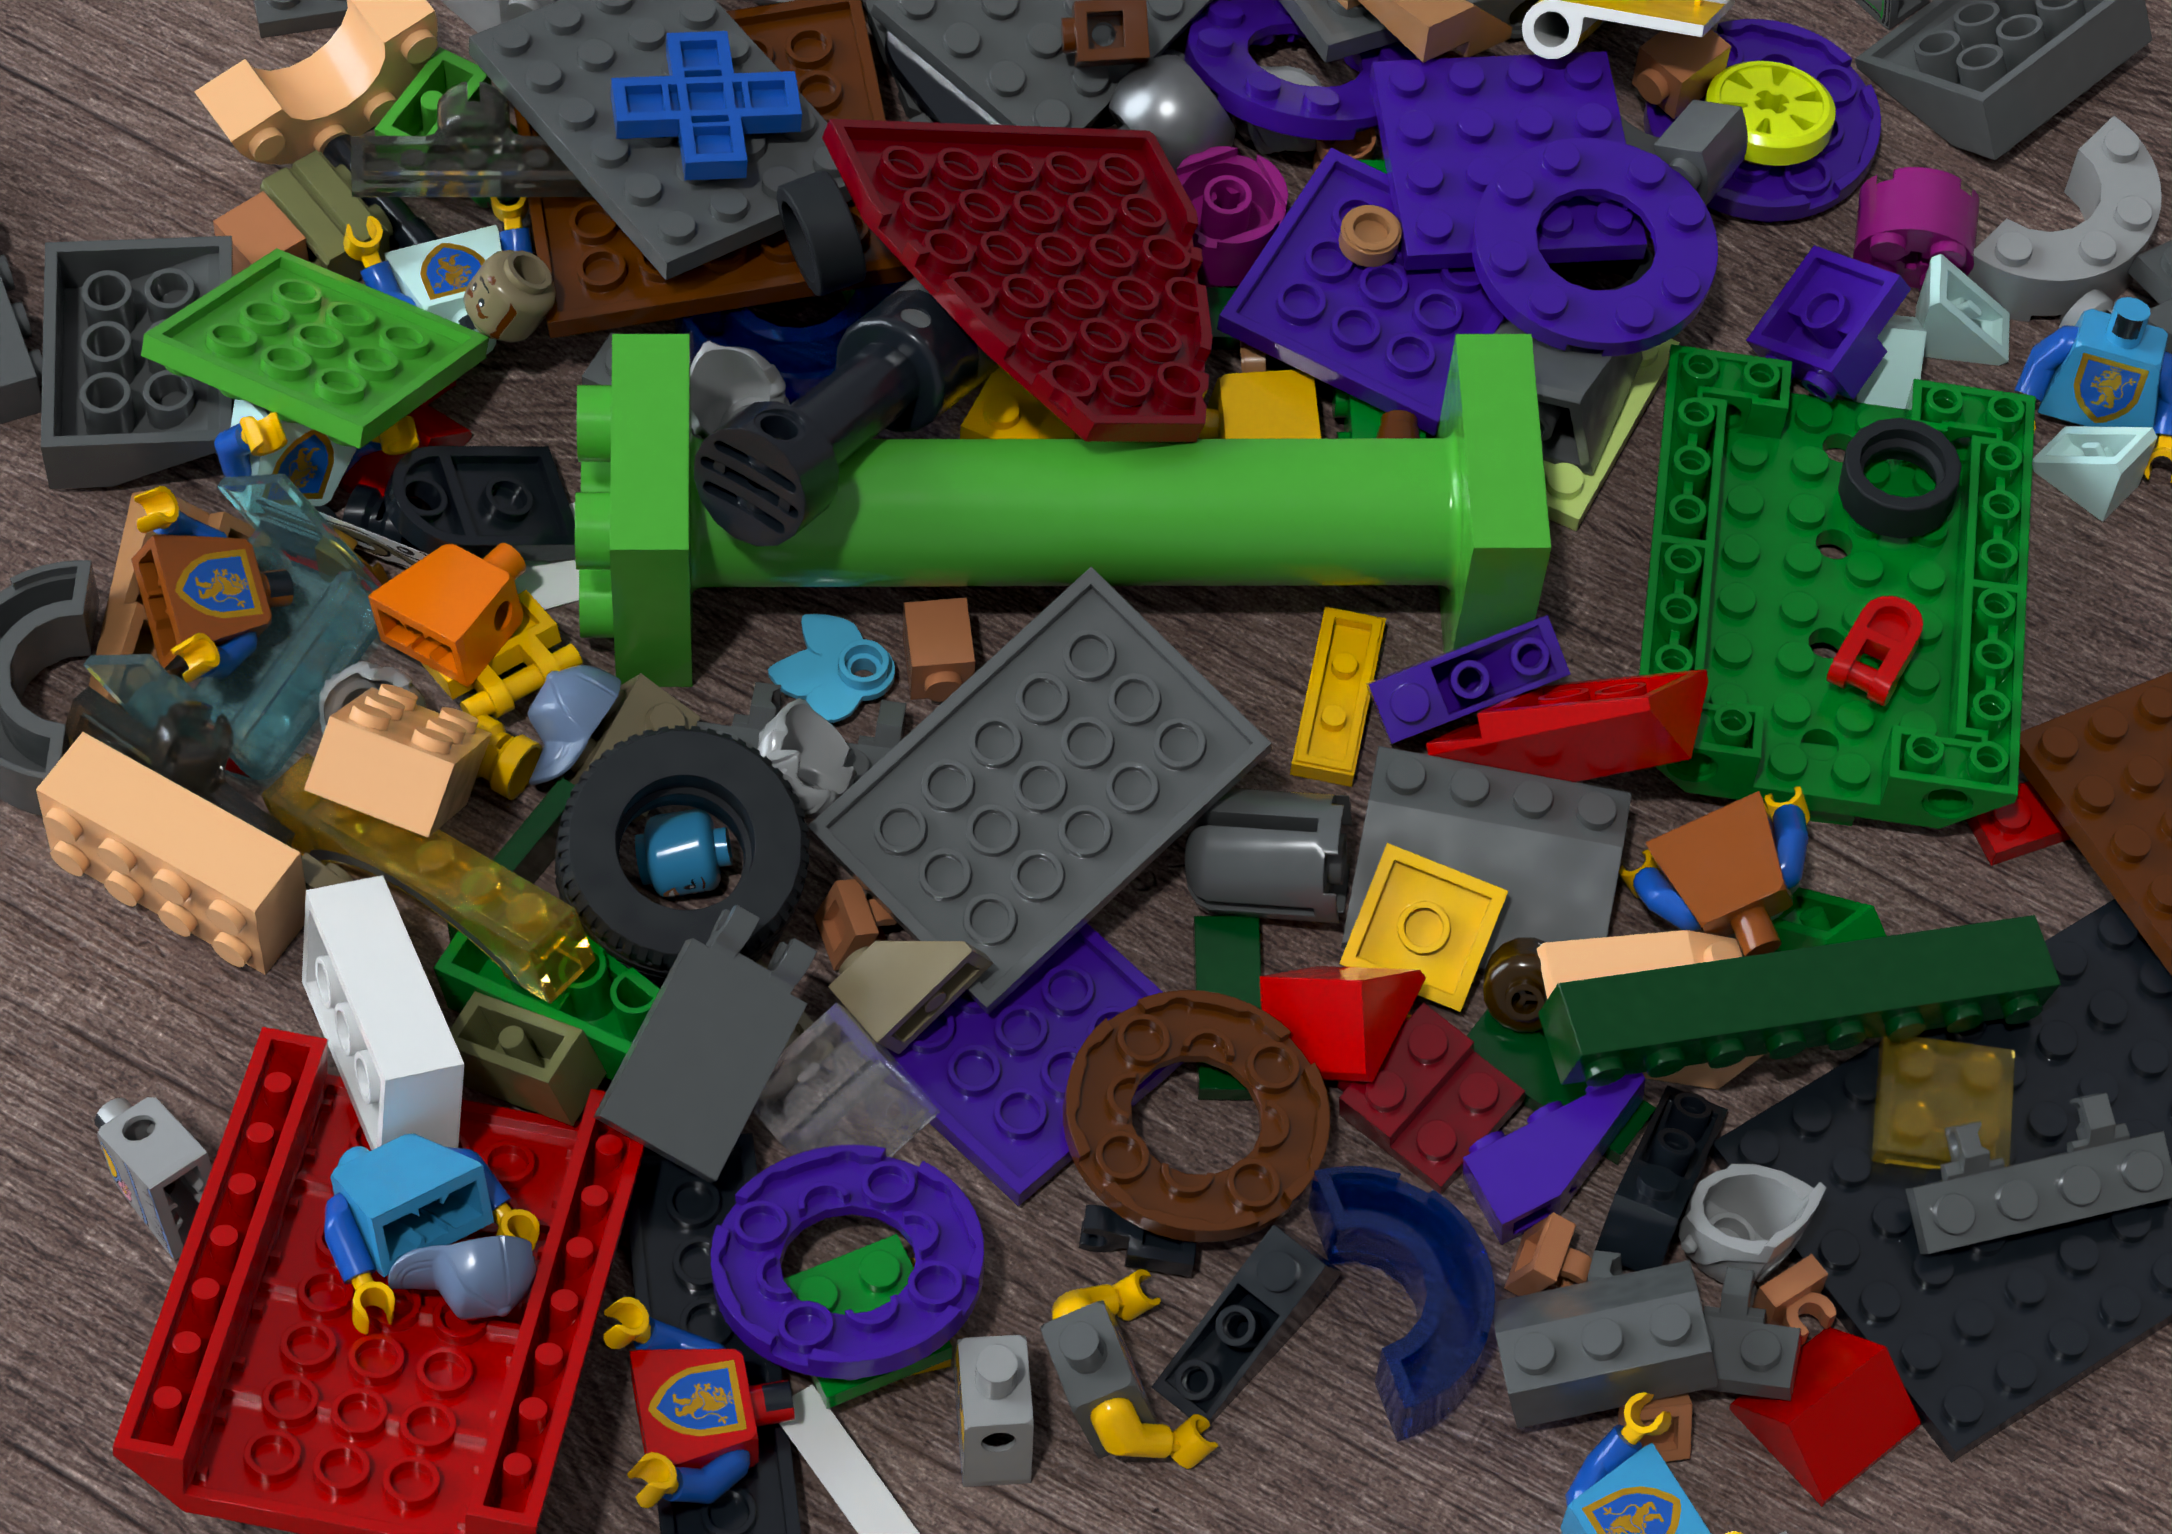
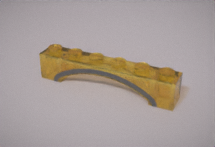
M308 753L302 756L261 794L284 844L299 851L301 856L307 852L325 866L330 862L334 864L339 863L355 867L374 876L383 875L386 882L418 900L465 935L501 968L504 977L550 1004L596 960L576 909L439 829L427 838L305 791L304 788L315 757Z

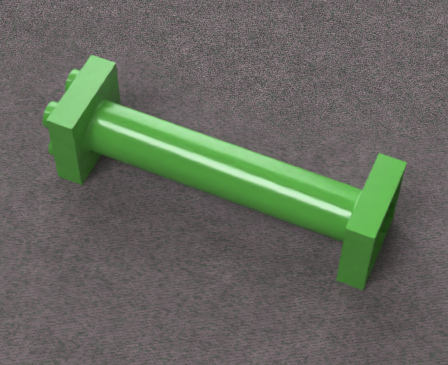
M612 334V385H577L578 462H581V492H576L575 562L576 570H579L580 638H614L616 677L621 680V685L641 673L659 687H692L693 592L701 587L1070 586L1090 567L1111 586L1438 585L1443 652L1446 653L1534 620L1551 552L1532 334L1455 335L1436 438L1197 439L1196 442H1085L1083 439H871L838 466V492L828 509L795 536L778 546H754L734 538L713 520L700 500L694 480L695 455L704 439L696 438L692 434L690 334Z

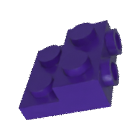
M1814 245L1746 341L1759 357L1792 361L1791 382L1794 377L1802 380V385L1817 398L1826 402H1832L1835 396L1839 394L1854 400L1888 352L1877 337L1908 295L1911 288L1901 275Z

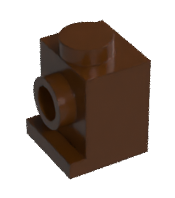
M1146 0L1074 1L1072 17L1061 18L1063 54L1075 53V67L1139 65L1148 62L1150 50ZM1101 25L1110 27L1115 35L1114 42L1108 46L1096 44L1092 37V31L1096 27Z

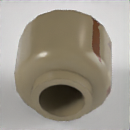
M522 250L497 251L486 259L467 285L463 300L468 316L481 334L491 339L512 343L525 340L537 329L553 308L556 290L549 268L539 257Z

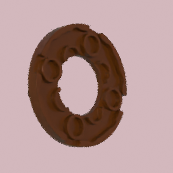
M1178 990L1153 994L1138 999L1136 1006L1119 1013L1109 1021L1107 1018L1103 1020L1087 1037L1077 1053L1069 1074L1063 1101V1127L1070 1155L1086 1184L1104 1204L1130 1223L1156 1235L1189 1242H1218L1258 1232L1275 1223L1298 1204L1314 1181L1326 1152L1330 1131V1106L1326 1087L1315 1062L1310 1065L1302 1051L1289 1038L1291 1031L1280 1021L1260 1008L1235 997L1200 990ZM1177 1062H1203L1229 1072L1248 1089L1258 1109L1259 1136L1253 1151L1244 1159L1235 1163L1230 1169L1215 1174L1209 1172L1207 1175L1185 1174L1170 1168L1169 1164H1161L1149 1153L1147 1145L1137 1135L1132 1125L1131 1102L1138 1086L1155 1070Z

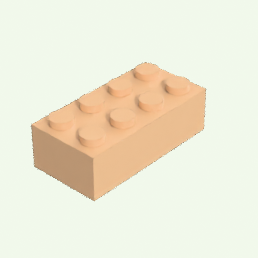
M85 732L80 734L37 787L36 792L49 842L50 854L62 869L75 876H82L85 873L103 883L107 891L123 904L136 906L138 903L158 914L160 920L173 932L184 937H188L192 933L212 945L215 952L228 963L237 967H244L247 964L266 975L304 926L306 884L301 853Z

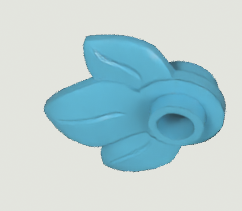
M826 614L803 615L801 621L802 634L807 649L786 657L768 668L769 678L775 685H781V691L785 695L795 699L802 698L806 700L812 709L829 723H835L851 716L862 701H870L883 696L889 691L895 679L894 661L880 644L872 640L863 639L854 623L844 618ZM860 670H867L874 675L859 677L853 674Z

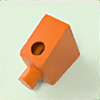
M500 543L483 559L455 544L442 545L374 590L368 596L380 640L458 683L469 687L522 623L524 615L515 580L526 571V563L523 557L514 547L507 543Z

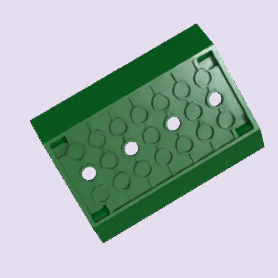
M1671 344L1667 367L1638 675L1706 669L1708 686L1691 759L1655 767L1687 793L1740 800L1759 791L1763 800L1765 795L1772 793L1775 802L1783 803L1792 799L1795 795L1794 787L1800 786L1808 809L1812 811L1936 829L2014 803L2018 796L2035 396L1914 379L1905 409L1833 399L1832 402H1826L1816 396L1790 393L1792 361ZM1904 418L1923 422L1944 434L1956 448L1962 465L1952 512L1940 527L1923 536L1898 539L1877 535L1857 524L1843 508L1838 492L1843 462L1832 460L1828 457L1825 450L1838 448L1846 451L1847 444L1860 429L1877 420ZM1897 459L1880 460L1864 467L1863 473L1873 486L1890 495L1905 498L1922 496L1934 490L1936 486L1935 481L1924 469L1908 461ZM1824 544L1836 545L1843 549L1847 556L1841 559L1828 558L1817 547ZM1880 596H1896L1904 598L1916 606L1922 615L1924 625L1917 650L1900 677L1890 701L1883 707L1868 700V693L1849 684L1843 689L1827 682L1826 677L1834 658H1824L1815 654L1810 645L1823 642L1831 644L1839 650L1862 609L1871 600ZM1865 653L1859 660L1875 669H1879L1883 662ZM1801 742L1836 746L1837 754L1828 760H1817L1805 753Z

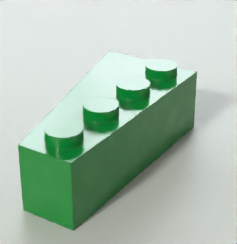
M502 865L462 926L510 969L521 986L514 983L497 962L458 930L433 968L448 1008L461 1013L476 991L580 1028L584 1031L607 1073L605 1078L613 1080L660 988L633 967L630 969L626 968L608 954L604 948L590 939L588 935L584 937L577 928L562 917L561 911L544 897L537 898L521 885L516 875Z

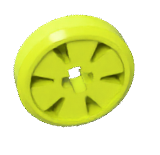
M1748 61L1727 67L1712 79L1705 98L1707 102L1742 107L1748 133L1747 150L1744 160L1763 165H1793L1817 156L1830 140L1836 115L1832 96L1816 78L1793 66L1772 61Z

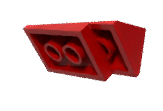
M1701 669L1545 684L1478 712L1477 720L1426 743L1427 752L1430 756L1571 782L1689 760L1692 757L1707 691V670Z

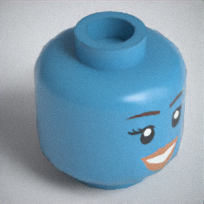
M701 809L652 816L646 823L644 833L635 835V851L642 884L644 886L653 885L657 894L664 898L711 892L720 884L722 876L721 867L733 865L732 847L727 827L715 828L711 816Z

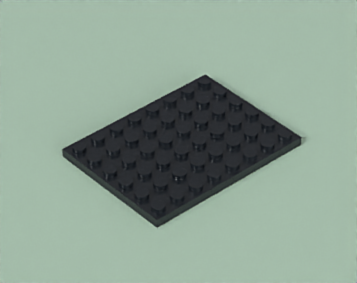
M2113 899L2045 941L2061 985L2042 1006L2043 1011L2035 1018L2018 1024H2007L2004 1019L1984 1021L1970 1030L1958 1033H1950L1946 1027L1924 1030L1913 1038L1898 1042L1889 1041L1885 1037L1714 1141L1710 1157L1721 1170L1727 1169L1731 1164H1757L1783 1171L1813 1188L1819 1182L1826 1187L1810 1223L1788 1256L1796 1264L1810 1254H1813L1828 1273L1821 1294L1833 1303L1836 1309V1317L1846 1330L1852 1335L1887 1347L1921 1421V1425L1951 1463L2172 1322V1198L1931 1254H1920L1905 1190L1942 1181L1940 1165L1952 1162L1944 1129L1958 1124L1981 1121L1982 1126L1978 1131L1981 1146L1990 1151V1160L2003 1158L2005 1166L2067 1152L2066 1142L2078 1140L2076 1128L2080 1123L2078 1109L2071 1105L2069 1100L2096 1093H2107L2115 1123H2126L2130 1138L2164 1131L2172 1164V976L2116 899Z

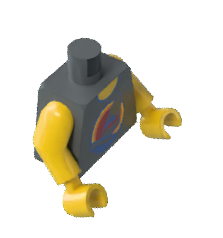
M1139 1269L1112 1286L1102 1284L1065 1292L1059 1296L1051 1309L1052 1320L1043 1324L1040 1329L1072 1412L1098 1459L1110 1454L1124 1457L1160 1459L1170 1455L1180 1466L1189 1469L1197 1465L1218 1447V1443L1209 1442L1200 1435L1210 1427L1208 1419L1200 1414H1193L1173 1432L1169 1426L1158 1424L1120 1325L1115 1317L1117 1314L1121 1319L1131 1321L1160 1304V1298H1148L1140 1287V1283L1151 1277L1147 1270Z

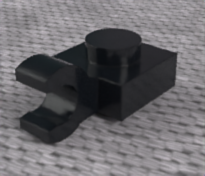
M1086 1205L1085 1217L1081 1226L1079 1248L1091 1252H1110L1115 1249L1126 1248L1125 1267L1191 1277L1197 1242L1175 1240L1156 1235L1130 1223L1109 1207Z

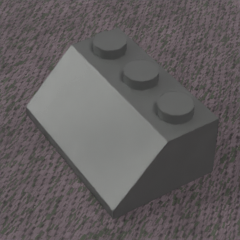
M1690 1260L1491 1302L1498 1348L1517 1429L1623 1407L1637 1393L1646 1392L1653 1394L1652 1400L1719 1386L1711 1344Z

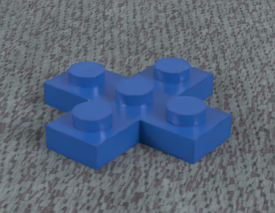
M727 31L666 33V56L669 76L611 78V103L616 139L678 137L685 181L747 178L748 160L744 134L801 132L802 110L795 71L734 73Z

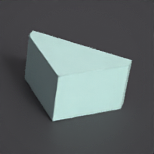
M1939 254L1931 257L1915 317L1927 331L1924 357L1996 366L2009 362L2010 313L1944 255Z
M1893 315L1877 337L1888 352L1863 385L1853 402L1905 409L1913 380L1921 379L1927 331L1916 317Z
M2065 426L2033 458L2032 469L2037 475L2103 522L2139 486L2158 437L2153 427Z

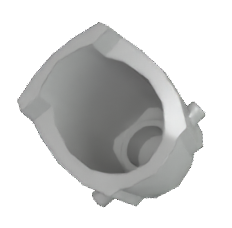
M1731 1164L1727 1169L1716 1171L1701 1180L1693 1189L1683 1219L1678 1225L1681 1247L1685 1254L1695 1262L1697 1268L1723 1284L1727 1267L1754 1270L1753 1283L1755 1281L1759 1283L1781 1263L1800 1240L1823 1197L1826 1187L1819 1182L1813 1188L1783 1171L1757 1164Z

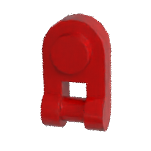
M1880 596L1871 600L1862 609L1834 657L1826 681L1843 689L1848 684L1867 692L1868 700L1885 707L1890 701L1900 677L1919 644L1924 624L1922 615L1916 606L1906 599L1896 596ZM1865 653L1883 662L1879 669H1875L1859 660Z

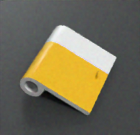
M1539 0L1525 15L1522 23V35L1527 47L1536 55L1546 59H1559L1568 55L1606 21L1703 37L1734 6L1735 0Z

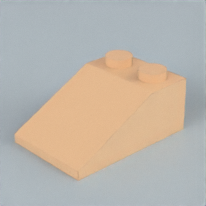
M1690 930L1545 942L1537 948L1547 999L1558 983L1743 957L1737 939ZM1763 1055L1745 1057L1742 1061L1725 1068H1710L1708 1063L1685 1066L1680 1071L1665 1077L1653 1078L1648 1076L1647 1072H1644L1643 1075L1647 1079L1718 1090Z

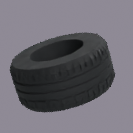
M675 725V728L671 729L665 726L660 727L658 731L646 730L643 731L642 735L634 734L628 737L627 741H620L614 744L612 750L607 749L598 760L596 759L589 765V771H584L579 778V782L573 787L562 814L556 841L555 882L559 891L560 903L565 906L564 914L567 919L571 921V924L584 937L588 935L590 939L604 948L608 954L626 968L630 969L633 967L654 985L656 983H664L686 940L694 938L706 945L722 910L727 909L731 911L735 905L760 918L750 938L739 951L740 954L754 962L760 960L764 953L773 948L774 942H778L783 931L790 923L802 894L808 872L810 839L807 836L809 831L807 823L804 821L803 808H799L800 800L796 793L793 794L789 781L784 780L783 773L778 768L772 766V762L767 756L762 757L759 755L760 751L756 748L747 747V743L741 739L737 741L732 739L730 734L723 733L720 735L716 733L717 730L710 728L707 731L701 730L700 726H691V729H685V726ZM668 805L691 806L714 815L733 832L743 851V871L737 886L724 900L701 909H673L649 900L632 886L621 869L620 843L629 824L649 810Z

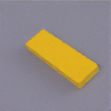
M1325 606L1290 775L1352 787L1371 697L1366 683L1373 681L1375 677L1386 618Z

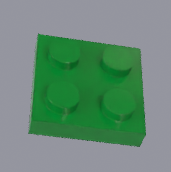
M895 1234L783 1280L799 1300L817 1302L825 1306L831 1313L845 1315V1310L852 1309L854 1313L867 1312L889 1302L890 1296L898 1295L908 1284L909 1275L914 1267L898 1235ZM948 1341L931 1355L912 1365L877 1376L864 1377L857 1380L811 1377L826 1409H829L952 1359L953 1347L950 1341Z

